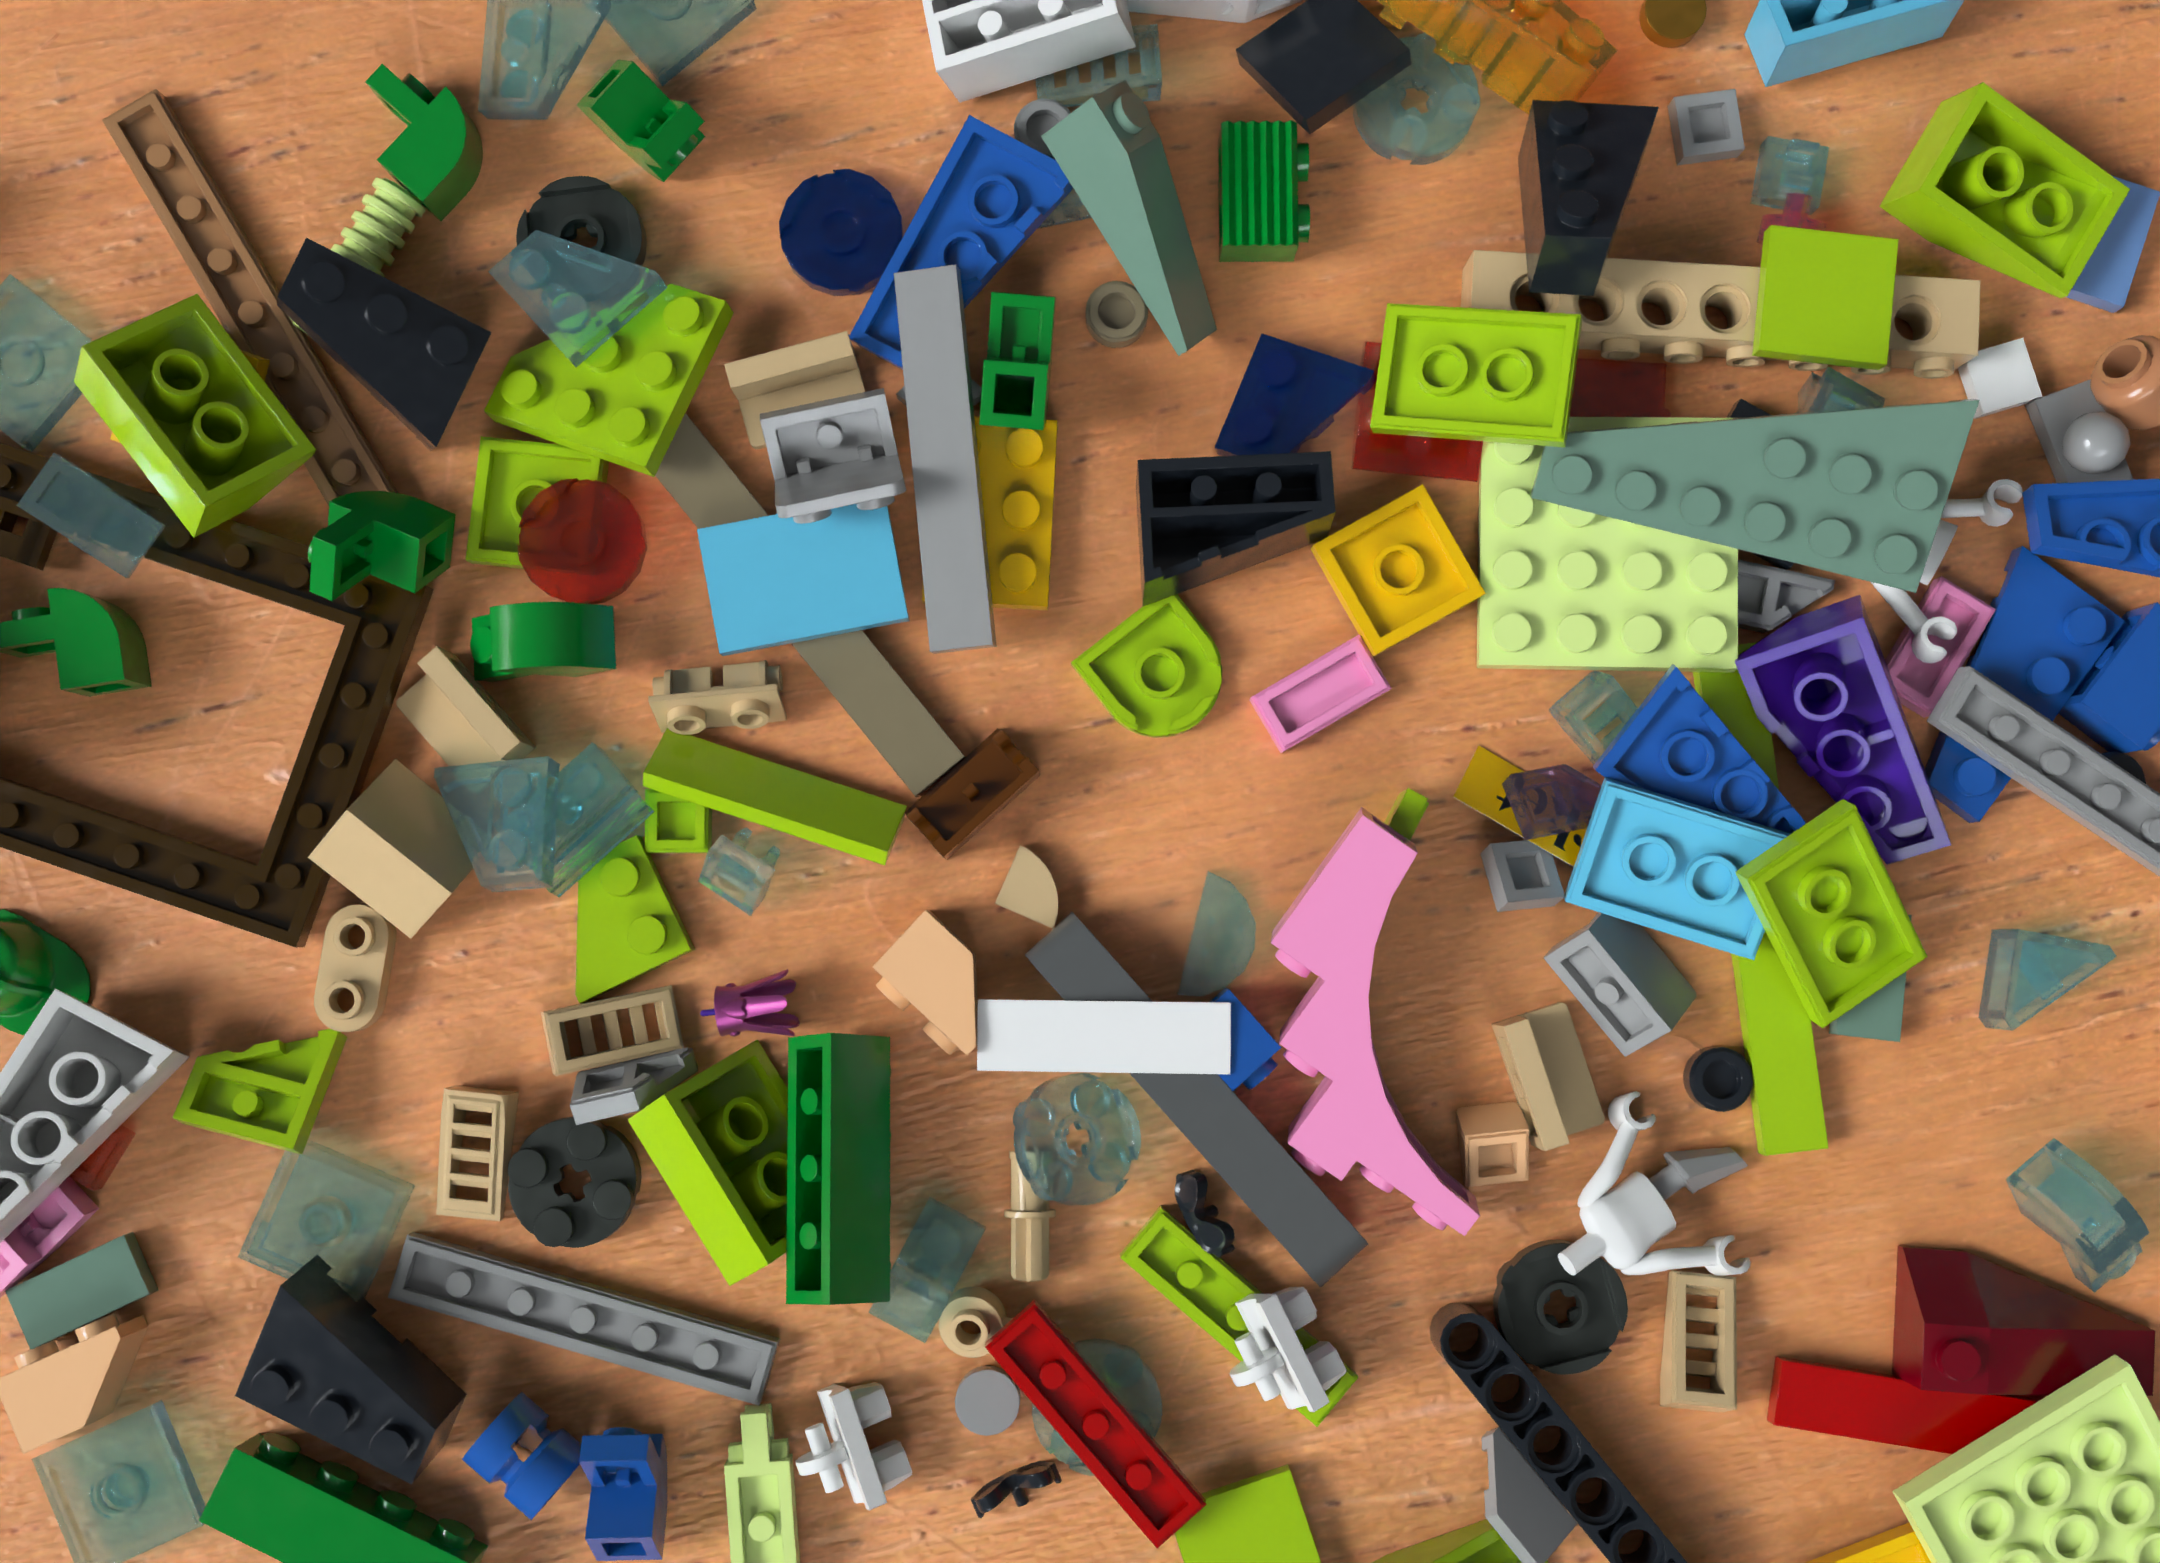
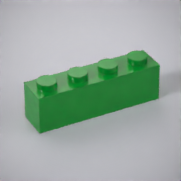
M842 1033L788 1037L786 1304L835 1305L890 1302V1037Z
M258 1433L234 1448L199 1519L200 1522L283 1563H480L488 1548V1545L474 1539L475 1533L465 1524L447 1518L437 1521L415 1510L417 1505L408 1496L392 1490L378 1492L358 1482L359 1477L357 1473L349 1467L331 1461L321 1464L299 1453L301 1448L295 1441L275 1433H266L264 1435Z

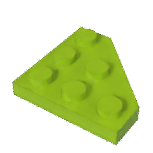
M671 283L511 356L484 412L496 423L655 477L734 312L725 300Z

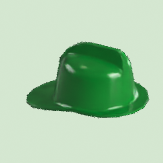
M2 909L0 910V1025L25 1036L55 989L88 1003L91 996L90 974L82 957L65 942L36 926L23 916Z

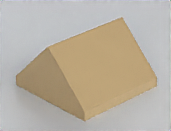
M394 759L343 813L308 858L411 939L453 893L496 840L398 760Z

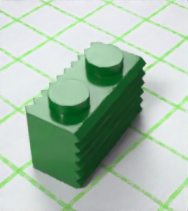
M1253 120L1247 123L1243 121L1235 123L1225 121L1221 123L1218 139L1219 262H1294L1299 243L1309 241L1310 207L1309 204H1298V182L1308 181L1309 144L1297 143V122L1290 120L1284 123L1278 120L1272 123L1269 121L1259 123Z

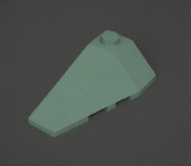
M1126 80L1091 97L1041 137L1177 355L1180 356L1216 331L1217 328L1160 135L1150 121L1146 105L1133 93Z

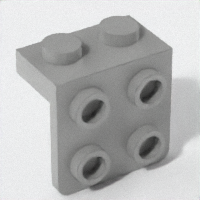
M884 388L760 413L761 427L775 481V506L779 518L793 517L795 523L803 524L823 520L832 514L831 509L856 504L860 510L878 509L892 504L895 501L894 496L906 491Z

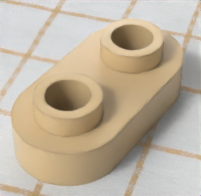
M350 905L340 909L331 917L325 930L314 994V1007L322 1023L335 1031L352 1032L366 1029L380 1018L385 1008L396 944V929L392 923L369 905ZM355 925L361 926L365 932L364 943L357 949L351 946L348 940V933ZM344 988L349 989L354 995V1005L348 1012L343 1011L337 1002L338 994Z

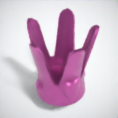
M787 969L744 986H736L734 983L716 986L714 1009L702 1010L700 1015H715L717 1028L721 1036L730 1035L735 1037L743 1031L795 1036V1033L788 1028L798 1027L800 1025L799 1019L795 1015L774 1012L782 1011L787 1007V1000L783 995L793 992L796 982L791 979L777 981L787 975Z

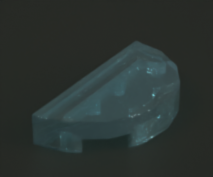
M1209 871L1206 872L1177 995L1205 996L1227 987L1237 976L1245 971L1255 949L1256 922L1251 914L1247 900L1230 881Z

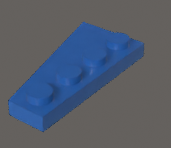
M969 115L850 333V340L854 344L903 370L894 273L956 264L961 272L965 309L1073 190L1072 185L1057 161Z
M2160 479L2033 484L2022 493L2032 554L2160 577Z
M2021 546L2011 551L2004 569L2008 573L1998 597L1993 598L1990 604L1996 610L1986 625L1975 655L1969 657L1966 667L1971 666L2053 721L2122 627L2125 620L2038 556L2032 554L2027 548ZM1942 731L1938 734L1925 767L1935 798L1968 823L1980 822L2011 779V777Z
M1674 664L1671 665L1593 765L1595 771L1604 777L1790 834L1806 824L1805 820L1787 801L1770 778Z

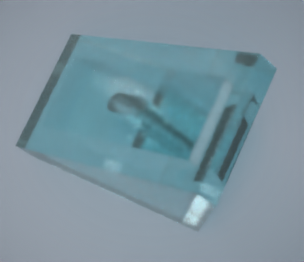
M1992 929L1978 1018L1986 1028L2013 1031L2113 960L2117 955L2109 945L2020 929Z

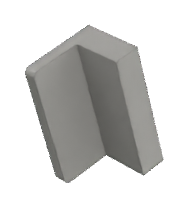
M1600 912L1597 913L1588 925L1553 946L1544 956V960L1624 1057L1672 1031L1696 998V992L1641 925Z

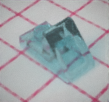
M929 1197L890 1271V1302L873 1303L869 1313L925 1343L947 1306L954 1288L979 1243L986 1226Z

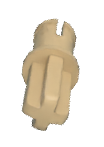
M1009 1151V1158H1011V1209L1004 1210V1217L1011 1218V1275L1013 1279L1018 1281H1041L1047 1279L1049 1275V1218L1056 1217V1210L1049 1209V1158H1051V1151Z

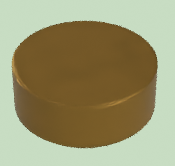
M1645 0L1639 15L1641 29L1645 36L1658 46L1676 48L1685 45L1694 38L1705 21L1707 12L1705 0Z

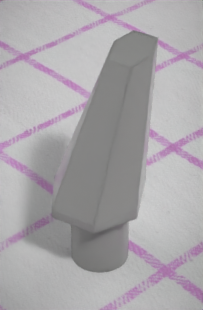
M1731 1147L1666 1152L1663 1155L1668 1165L1649 1180L1665 1201L1684 1186L1694 1194L1699 1189L1748 1167V1165Z

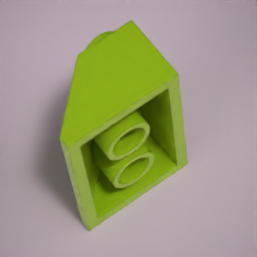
M198 294L81 347L74 383L193 538L250 509L315 454L316 448Z
M755 1040L663 1094L628 1119L631 1127L729 1286L769 1265L785 1254L787 1248L788 1088L759 1041Z

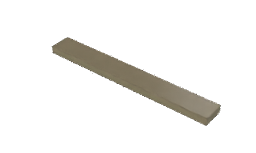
M685 413L655 476L696 527L700 529L769 516ZM862 630L791 643L915 797L922 794L965 758Z

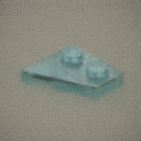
M487 0L478 110L487 119L547 120L610 11L611 0Z
M538 230L531 233L488 271L575 367L579 366L667 288L663 279L654 270Z
M549 756L435 768L434 778L479 883L491 892L553 887L560 764Z

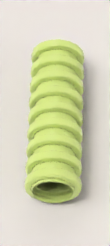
M376 177L372 183V186L376 189L373 196L365 194L362 203L366 207L362 212L354 211L351 219L355 222L352 229L344 227L341 236L345 240L342 245L335 243L331 250L384 277V274L380 271L384 264L387 266L392 265L395 260L391 255L393 249H402L405 241L401 238L403 233H412L415 228L412 219L414 216L422 217L426 209L416 196L387 178L381 179ZM294 321L292 322L295 327L306 333Z

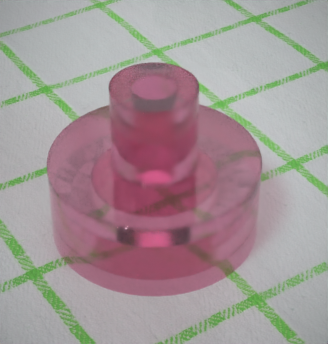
M1787 193L1782 214H1766L1762 216L1757 243L1763 246L1764 231L1770 225L1825 231L1826 224L1824 222L1808 218L1812 196L1801 193Z

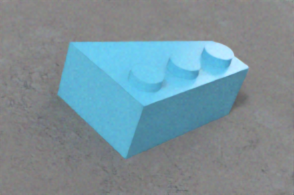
M1759 0L1744 35L1765 87H1769L1941 38L1964 0Z

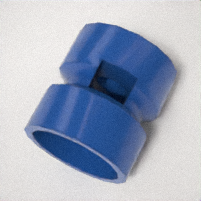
M521 1392L487 1427L462 1460L489 1484L500 1480L506 1484L504 1497L527 1518L532 1520L580 1465L581 1443L564 1428L551 1432L547 1428L549 1415ZM517 1444L532 1451L531 1455L524 1462L518 1458L517 1453L513 1450Z

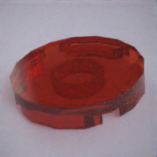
M577 478L560 480L540 491L523 511L519 525L521 531L519 534V544H517L518 556L530 581L550 597L562 602L602 604L625 592L641 572L648 549L645 524L634 504L610 484L597 480H579Z

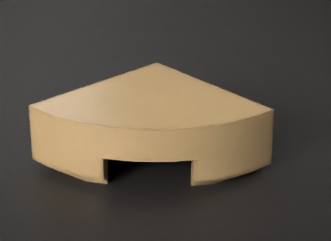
M1020 845L995 904L1053 929L1057 920L1059 906L1054 879L1042 860L1033 852Z

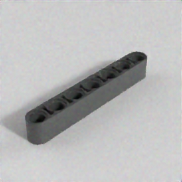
M1073 912L1025 954L1064 1000L1153 1002ZM1130 1073L1320 1287L1328 1282L1368 1245L1360 1233L1218 1074Z

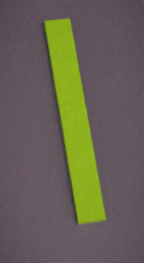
M1756 643L1739 644L1738 655ZM1738 669L1734 672H1693L1697 693L1779 790L1772 734L1757 718ZM1764 932L1754 960L1731 953L1745 1059L1749 1063L1753 1074V1087L1750 1097L1758 1154L1768 1156L1828 1149L1811 1020L1766 932Z

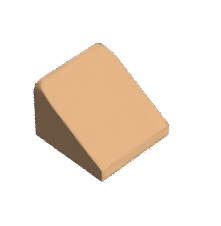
M1516 1102L1458 1108L1456 1111V1123L1465 1187L1528 1181L1529 1128L1520 1105Z

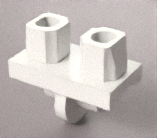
M1289 1287L1272 1294H1249L1237 1301L1235 1304L1249 1332L1234 1341L1243 1358V1361L1233 1367L1229 1373L1235 1386L1241 1387L1255 1382L1264 1401L1271 1400L1281 1394L1287 1408L1292 1410L1307 1406L1309 1412H1315L1328 1404L1330 1401L1325 1391L1346 1373L1347 1369L1336 1348L1329 1341H1319L1308 1349H1303L1295 1331L1317 1318V1310L1307 1290L1304 1287Z
M873 1382L851 1388L832 1384L818 1390L817 1394L834 1442H829L823 1423L806 1428L805 1433L811 1451L795 1461L799 1475L806 1476L819 1472L825 1492L830 1493L844 1486L837 1466L841 1463L854 1503H864L869 1511L887 1503L884 1492L910 1477L912 1470L900 1441L892 1440L869 1450L863 1429L892 1417L882 1384Z

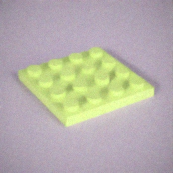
M1569 417L1568 432L1668 425L1695 421L1729 420L1733 418ZM1479 441L1478 581L1486 594L1477 600V668L1667 671L1674 664L1680 672H1734L1737 670L1735 660L1738 659V549L1531 498L1530 495L1544 446Z
M2115 1354L1892 1491L1931 1563H2160V1421L2131 1365Z

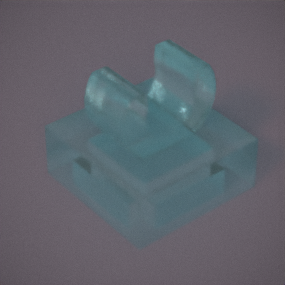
M1768 136L1760 145L1750 204L1812 215L1820 206L1829 147L1820 146L1818 142L1796 138L1788 140Z
M743 828L735 834L732 841L724 835L718 838L707 852L698 882L751 916L765 899L775 872L774 868L780 854V849L773 846L769 849L766 856L757 858L745 850L750 841L752 831L748 828Z

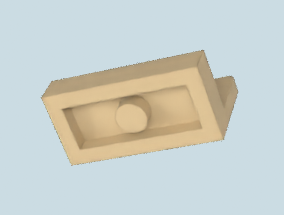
M847 331L724 364L730 388L739 401L749 442L757 450L766 448L760 422V413L865 392L854 348Z
M436 646L417 662L426 675L399 697L396 705L469 790L474 794L481 795L536 747L478 681L474 680V676L457 656Z
M1557 1002L1491 1024L1517 1103L1520 1105L1528 1125L1529 1139L1532 1146L1543 1151L1570 1144L1568 1135L1604 1123L1605 1117L1568 1006L1565 1003Z

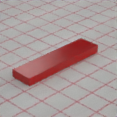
M1035 1299L985 1342V1348L1156 1548H1159L1207 1505L1205 1498Z
M1775 1356L1767 1421L1775 1426L1954 1454L2038 1401L2019 1395H1982L1920 1390L1890 1374Z

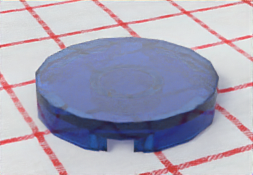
M851 169L833 170L834 173L824 174L820 177L814 175L804 180L786 200L779 220L783 253L793 273L810 288L832 296L859 295L878 284L903 238L902 216L891 193L872 176Z

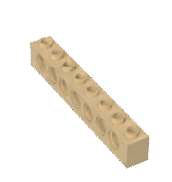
M1473 250L1462 271V308L1519 311L1515 304V297L1527 295L1539 303L1542 312L1581 314L1582 326L1579 349L1601 350V356L1606 359L1629 360L1639 357L1640 353L1664 354L1665 361L1676 364L1699 362L1705 356L1726 358V364L1733 367H1756L1765 364V360L1789 361V368L1797 371H1817L1828 367L1827 364L1752 356L1760 267L1607 258L1594 296L1529 292L1526 253ZM1895 275L1887 365L1880 370L1851 367V372L1861 375H1877L1887 373L1891 368L1914 369V376L1919 378L1935 379L1953 375L1954 370L1978 355L1981 280ZM1590 299L1596 302L1603 311L1604 320L1591 321L1584 317L1579 310L1578 300ZM1653 303L1657 305L1665 315V325H1655L1649 322L1642 313L1641 304ZM1706 306L1715 307L1723 312L1727 319V329L1716 328L1709 323L1705 316ZM1895 317L1903 319L1910 325L1913 332V340L1905 339L1897 332L1894 323Z

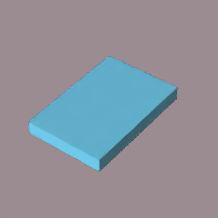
M856 504L831 509L832 514L829 517L812 523H795L793 517L779 518L778 514L697 529L719 654L728 656L910 621L888 506L873 510H860Z
M1604 777L1564 894V900L1567 903L1754 960L1765 930L1735 871L1789 836L1790 833Z

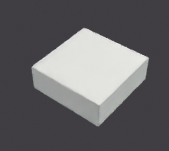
M2023 338L1979 350L1976 357L1958 368L1967 399L1980 400L1974 419L2028 404L2043 397Z

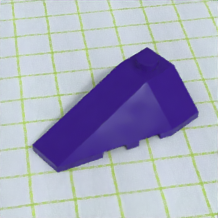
M1860 595L1797 616L1738 655L1735 664L1757 718L1771 734L1775 733L1796 757L1799 766L1810 778L1813 776L1836 803L1844 799L1856 805L1879 856L1886 864L1951 846L1947 829Z

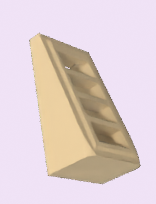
M672 985L541 1012L551 1068L555 1076L684 1048ZM654 1002L661 1039L649 1041L642 1005ZM628 1008L635 1044L623 1047L616 1010ZM602 1013L609 1050L597 1052L590 1016ZM576 1019L583 1052V1055L575 1057L570 1055L564 1021Z
M458 1085L444 1088L440 1123L436 1215L491 1221L503 1220L509 1178L508 1165L511 1160L519 1092ZM466 1110L492 1113L491 1125L465 1122ZM463 1135L491 1138L490 1150L462 1147ZM460 1160L489 1163V1175L459 1172ZM457 1185L488 1188V1201L456 1198Z
M1673 1270L1669 1272L1660 1374V1406L1710 1412L1737 1410L1736 1277ZM1686 1294L1717 1297L1716 1309L1686 1306ZM1686 1321L1715 1324L1714 1335L1686 1333ZM1686 1348L1713 1351L1712 1362L1686 1360ZM1686 1375L1710 1377V1389L1686 1387Z

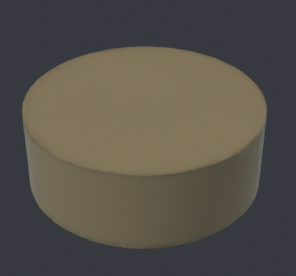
M1111 281L1102 284L1090 295L1086 305V325L1091 336L1100 344L1111 348L1129 346L1141 337L1146 328L1148 307L1135 286L1123 281Z

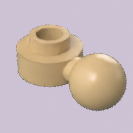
M965 1287L953 1293L947 1300L939 1318V1333L945 1345L954 1353L967 1358H978L989 1354L985 1348V1342L1013 1318L1006 1317V1311L1002 1302L991 1291L981 1287ZM966 1320L973 1321L980 1327L981 1332L969 1334L962 1329L960 1323Z

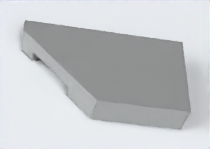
M1738 560V628L1761 633L1768 632L1815 600L1832 591L1835 580Z
M686 1047L580 1071L576 1076L570 1102V1108L576 1125L642 1110L698 1071L693 1049Z
M1498 1427L1487 1431L1481 1438L1482 1451L1487 1452L1489 1489L1484 1490L1485 1518L1522 1563H1545L1578 1523Z

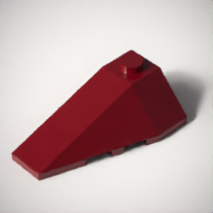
M1898 1245L1892 1375L1920 1390L1982 1395H2049L2115 1354L2131 1365L2146 1396H2153L2155 1330L1963 1250Z

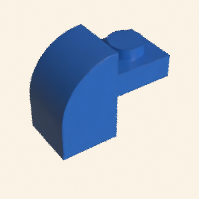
M614 1427L605 1430L603 1435L582 1436L579 1463L591 1484L585 1540L596 1560H662L668 1503L667 1452L663 1434H642L633 1428Z

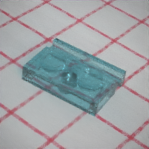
M592 742L507 818L498 829L528 867L540 877L544 887L550 893L560 898L655 811L642 799L635 787L604 750Z

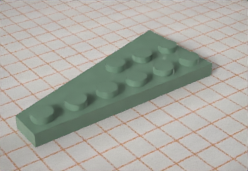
M1965 399L1926 404L1891 405L1877 408L1817 411L1733 418L1729 420L1695 421L1668 425L1567 432L1566 447L1544 446L1530 496L1534 499L1916 593L1980 400Z

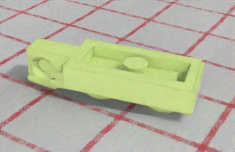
M771 1403L760 1404L759 1406L745 1405V1411L740 1414L742 1442H731L728 1445V1459L724 1465L731 1563H800L793 1454H789L788 1438L774 1439Z

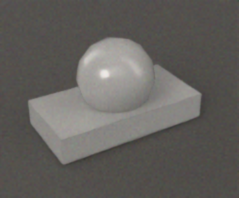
M2091 379L2041 397L2025 405L2057 483L2134 480L2125 459L2131 445L2129 430L2120 418L2107 413L2096 401L2090 389Z

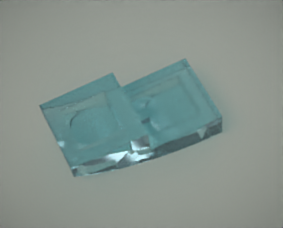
M56 453L52 454L17 504L19 508L69 539L68 542L125 578H130L166 526L94 476Z

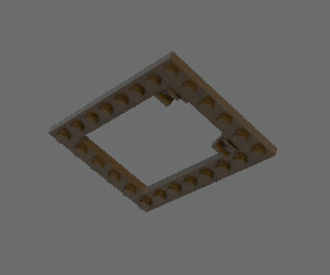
M0 442L1 557L43 570L59 529L344 625L342 635L258 864L0 777V847L296 948L305 947L331 876L308 857L361 793L434 589L424 586L418 592L412 593L373 575H369L335 600L330 601L309 592L311 563L308 560L309 546L230 519L193 538L161 496ZM18 516L29 519L23 536L12 533Z

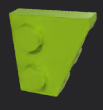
M635 835L579 862L575 995L579 1004L586 1003L695 950L650 853H645V842L642 836Z
M325 1029L318 1031L317 1037L283 1043L278 1039L254 1044L243 1052L236 1053L226 1050L198 1056L172 1118L185 1125L302 1155L347 1037L339 1031Z

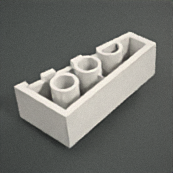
M55 989L0 1072V1243L138 1109L189 1056L94 1006Z

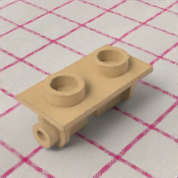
M767 660L723 665V686L713 687L711 667L665 670L664 677L653 678L654 696H648L649 705L661 733H664L668 728L677 734L692 735L700 733L706 728L737 726L745 729L762 727L768 722L787 721L786 712L779 691L783 690L780 665L768 666Z

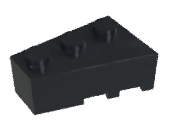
M1571 100L1532 101L1518 156L1529 292L1594 296L1633 183L1639 171L1659 107L1580 103Z
M308 238L305 239L277 296V306L338 364H341L371 392L370 394L379 403L391 411L410 429L418 440L430 451L437 447L492 332Z
M1331 451L1138 460L1136 500L1142 607L1319 542L1328 537L1336 513Z
M316 1255L280 1285L235 1396L413 1484L444 1447L467 1394L409 1339L400 1343L372 1316L377 1310L364 1297H361L356 1302L327 1274L332 1268L319 1255Z

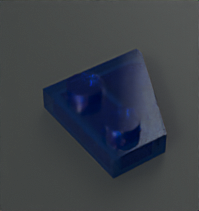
M1261 333L1214 447L1217 454L1220 456L1298 453L1301 445L1309 439L1317 438L1335 421L1333 416L1357 394L1361 392L1364 395L1373 387L1376 379L1374 370Z

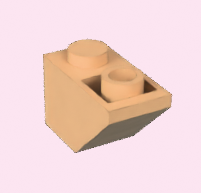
M925 910L874 964L873 968L882 976L876 986L901 1010L904 1011L910 1004L917 1008L929 1020L922 1029L945 1052L951 1055L958 1047L968 1056L977 1046L976 953L930 910Z
M113 1313L75 1330L79 1340L77 1344L59 1351L55 1340L14 1357L19 1369L0 1377V1399L23 1454L81 1429L114 1412L148 1329L144 1315L119 1325L116 1315Z

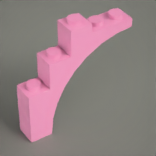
M1361 807L1272 931L1271 944L1279 948L1275 957L1283 965L1304 978H1307L1311 971L1319 976L1280 1029L1279 1044L1286 1048L1283 1053L1286 1060L1310 1077H1315L1318 1072L1325 1075L1324 1079L1289 1125L1288 1144L1294 1148L1291 1152L1293 1157L1306 1169L1319 1176H1323L1328 1171L1342 1181L1355 1162L1358 1161L1362 1164L1359 1170L1367 1180L1387 1193H1391L1395 1187L1415 1201L1412 1205L1415 1212L1430 1225L1439 1230H1444L1449 1225L1465 1236L1480 1217L1476 1197L1435 1162L1406 1125L1383 1080L1371 1037L1368 996L1375 945L1391 898L1418 852L1413 842Z

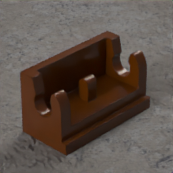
M997 728L913 804L905 814L925 835L934 848L948 860L1040 776V771L1027 756H1024L1007 734Z

